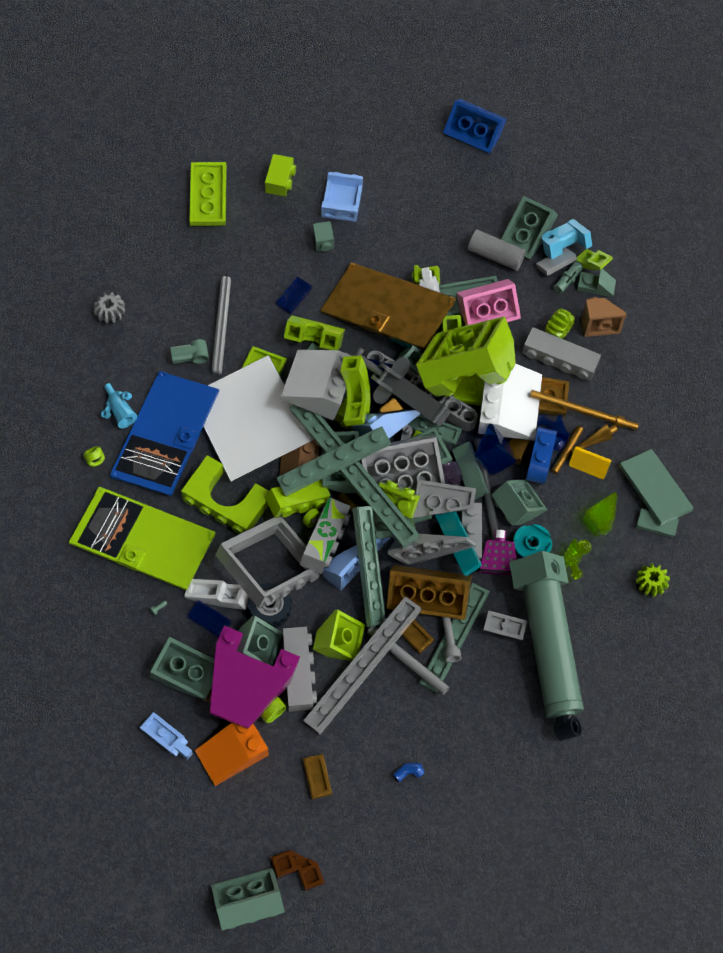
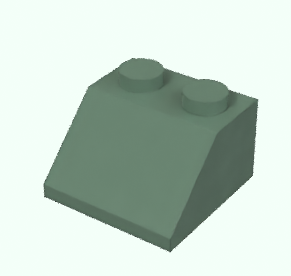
M527 480L506 481L492 494L496 506L503 511L506 520L512 526L523 525L547 511V508Z

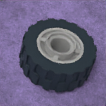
M267 582L266 584H259L264 592H267L278 586V584ZM288 594L284 598H277L272 603L274 605L272 608H267L265 605L258 608L249 597L248 615L250 618L257 616L274 628L281 626L290 616L291 596Z

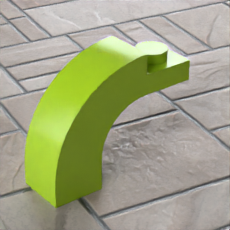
M362 355L343 357L340 372L347 389L344 423L346 426L364 425L366 414H369L370 384L367 368Z

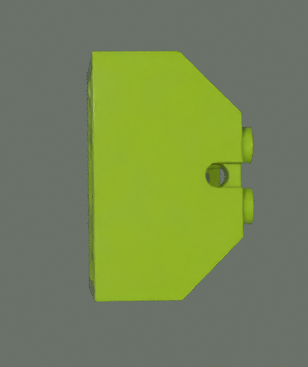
M505 316L436 333L416 364L425 388L437 397L443 395L448 397L455 393L464 375L469 377L476 373L489 385L505 383L516 364L514 339Z

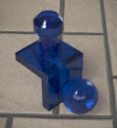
M542 414L538 418V425H545L551 428V430L557 431L553 450H562L570 437V433L567 432L562 421L563 415L559 414L554 422Z

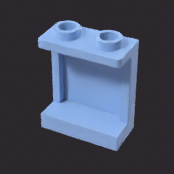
M328 172L325 197L321 207V217L356 222L363 187V177L355 174L348 175L339 172Z

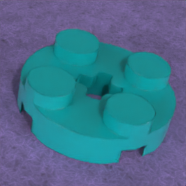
M532 524V526L525 525L519 528L513 539L517 556L523 558L540 551L550 553L552 549L550 533L546 528L538 524ZM529 540L532 542L533 540H536L537 546L531 547L529 546V543L527 541Z

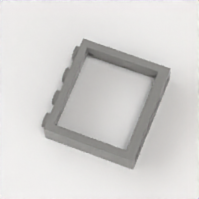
M274 517L221 543L215 555L258 608L264 605H271L277 598H284L292 590H299L305 583L313 582L319 577L318 572L303 567L305 572L264 592L234 556L235 553L275 534L300 564L307 546L282 517Z

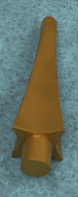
M605 424L577 447L585 449L611 440L613 433L617 432L618 429L615 425L608 428L607 424Z

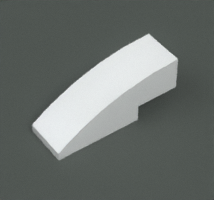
M192 579L184 596L186 599L205 604L246 610L249 598L240 585L226 584L220 580Z

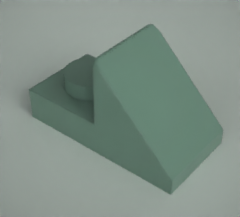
M603 269L600 270L599 275L581 272L577 291L613 297L616 280Z

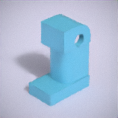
M574 219L542 235L544 254L551 260L562 255V249L575 242H578L585 249L592 247L591 232Z

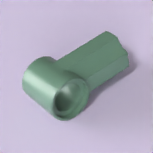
M197 339L189 345L171 347L173 364L190 361L202 364L209 360L205 340Z

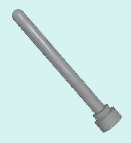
M442 617L447 642L445 651L446 662H458L462 659L460 649L455 646L451 620L449 617Z

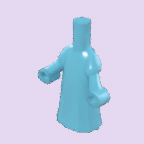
M110 383L106 384L104 389L109 397L106 402V408L101 412V416L108 419L111 416L110 410H112L118 427L127 428L137 419L136 413L124 400L131 399L132 394L127 391H114Z

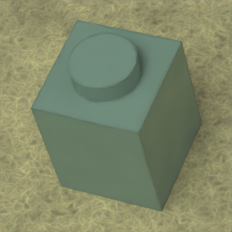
M331 222L313 224L316 252L334 249Z

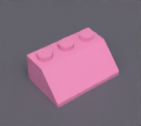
M509 279L457 292L459 309L466 326L505 316L507 322L521 319L515 283Z

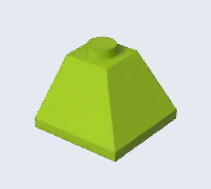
M335 610L317 630L313 650L326 657L353 661L360 652L365 624L339 610Z

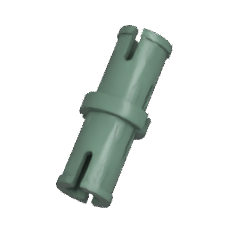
M577 261L573 262L571 267L561 274L560 280L553 286L554 291L562 294L569 284L574 283L575 277L583 270V266Z

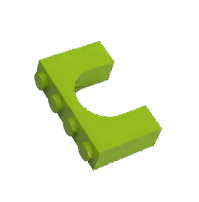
M207 455L181 490L183 501L189 506L194 505L198 507L203 514L207 516L210 514L215 517L216 521L220 524H227L232 527V530L237 534L252 529L269 506L265 499L269 491L255 483L241 503L228 507L217 504L211 497V491L224 474V467L222 463Z

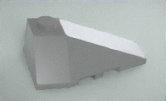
M419 534V539L404 549L395 540L388 550V555L409 566L476 547V542L468 537Z

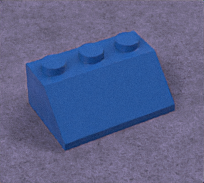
M458 99L454 102L443 133L491 153L501 136L507 119L465 100Z

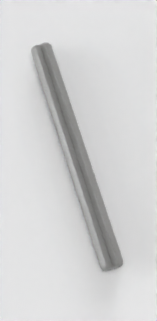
M229 276L221 277L212 361V373L218 375L222 373L231 286V278Z

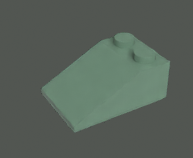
M523 196L501 240L526 250L524 257L531 260L542 243V235L551 230L558 214L555 210Z
M169 637L150 671V678L167 687L205 700L212 688L214 659Z

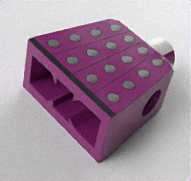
M494 530V540H486L481 559L483 566L479 568V573L512 576L509 562L516 560L514 542L506 541L505 530Z

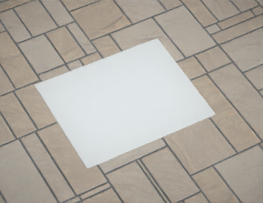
M269 355L208 385L220 391L207 417L204 428L230 481L313 440L291 413L289 406L292 404L280 399L285 385Z

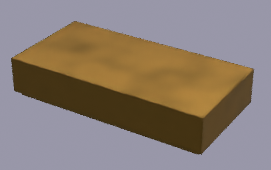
M415 619L401 635L419 654L434 642V639Z
M323 754L303 758L312 800L331 796L332 790Z

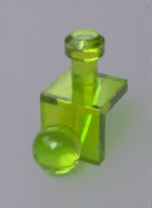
M572 539L564 556L565 567L570 566L572 579L577 580L583 576V572L579 570L577 564L581 562L582 554H588L592 549V545L588 540H581L577 543L576 539Z

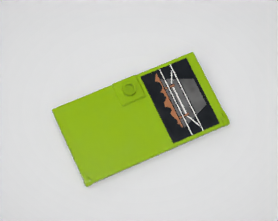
M99 486L69 544L187 591L216 532Z

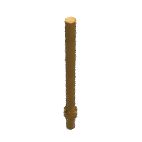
M535 390L530 392V397L613 423L617 427L622 428L623 426L635 431L638 428V423L626 420L625 417L613 416Z

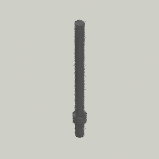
M477 438L474 439L475 456L489 492L484 495L492 540H494V530H498L485 463L487 458L486 453L483 451L481 439Z

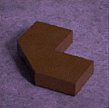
M292 850L271 857L278 879L298 872L305 891L325 884L317 862L305 858Z

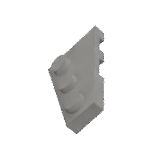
M418 480L416 494L420 498L413 518L472 509L474 507L476 489Z

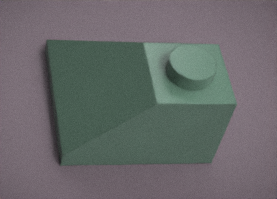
M252 616L238 630L243 633V637L237 652L273 666L283 632L257 616Z

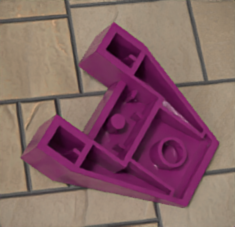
M224 626L216 643L214 654L210 714L249 729L290 684L300 656L281 649L275 665L271 666L237 652L242 642L243 633Z

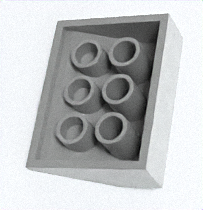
M297 350L280 399L334 420L346 390V384L340 372L343 357L351 355L338 350Z
M435 434L391 442L390 446L361 459L364 469L378 485L379 482L390 480L396 482L399 488L408 487L415 490L414 494H416L418 480L445 484Z

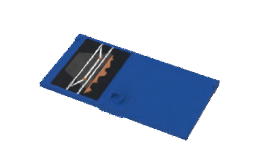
M159 371L109 477L172 496L220 390Z

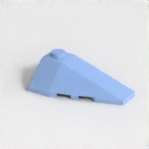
M391 537L376 538L377 552ZM357 545L335 556L329 568L325 567L323 570V577L340 591L360 571Z

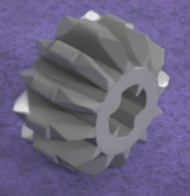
M104 292V297L98 296L97 302H94V313L100 321L104 320L106 324L112 321L115 324V319L121 320V315L125 314L124 301L121 300L119 295L114 296L113 292L108 296Z

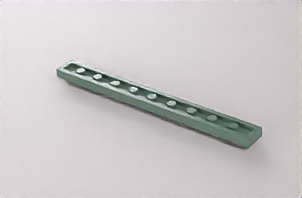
M293 404L289 406L291 413L325 454L344 445L321 415ZM359 461L339 470L368 506H372L373 513L403 549L419 539L417 531Z

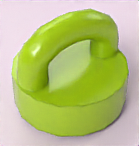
M99 446L92 447L83 454L85 461L91 467L99 466L105 459L103 451Z

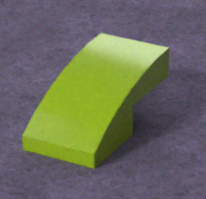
M586 249L576 257L577 260L575 261L579 262L585 269L601 270L613 258L600 250L594 253Z

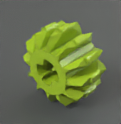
M560 308L551 316L546 325L545 332L563 339L572 328L575 317L569 311Z
M650 563L649 567L644 565L638 571L636 584H640L639 591L645 590V596L649 592L653 597L657 593L662 595L664 590L669 587L667 582H669L670 577L666 576L667 569L660 570L661 565L654 567L653 563Z

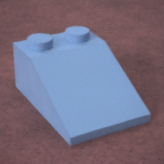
M403 409L366 414L364 425L351 426L354 431H358L359 437L382 426L388 438H390L421 413L415 409Z

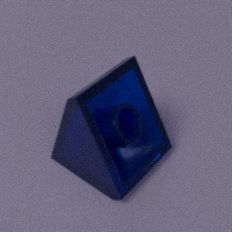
M489 423L474 457L490 475H495L517 461L507 440L493 424Z

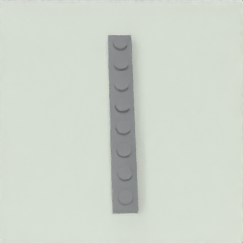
M404 597L303 720L318 734L325 730L422 611L421 607L407 597Z

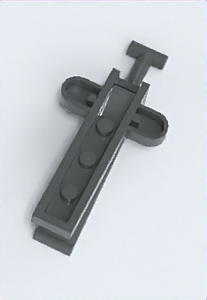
M359 346L353 356L363 355L365 350ZM362 356L366 368L373 372L370 378L380 384L373 394L375 402L379 404L385 403L393 393L441 427L451 413V410L404 378V375L410 368L408 359L401 357L390 368L383 362L377 366Z

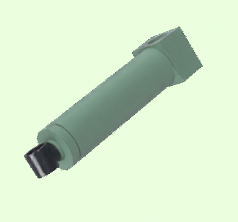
M540 551L509 562L514 589L521 590L524 593L546 718L557 719L553 726L554 733L559 741H564L581 736L582 726L575 715L584 712L561 591V585L569 582L564 557Z

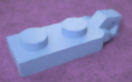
M154 712L141 725L140 730L170 754L175 756L180 754L187 760L193 754L192 750L186 746L188 741L185 737Z

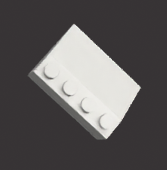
M515 364L505 383L489 385L485 382L478 434L535 441L539 400L530 397L531 390L540 392L542 374Z

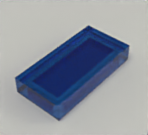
M297 277L278 299L276 305L292 314L310 293L312 285Z
M199 600L187 615L188 619L218 637L223 627H229L232 623V620Z

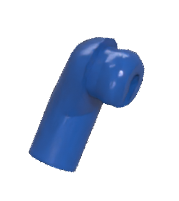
M418 762L405 763L393 774V777L398 782H401L408 774H414L415 777L419 778L424 775L425 771Z

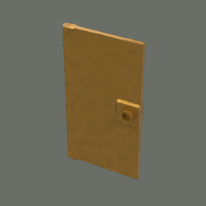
M351 262L320 311L326 315L363 327L371 332L382 334L425 350L448 311L454 305L456 298Z

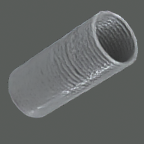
M478 229L473 233L468 245V251L516 271L521 266L526 250L519 246L504 242V240L502 241Z

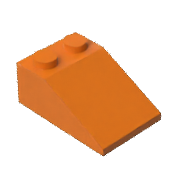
M231 723L195 750L215 786L269 755L268 747L254 724L249 729Z

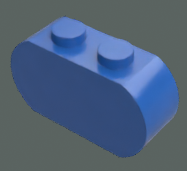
M538 427L527 472V481L545 485L557 431Z

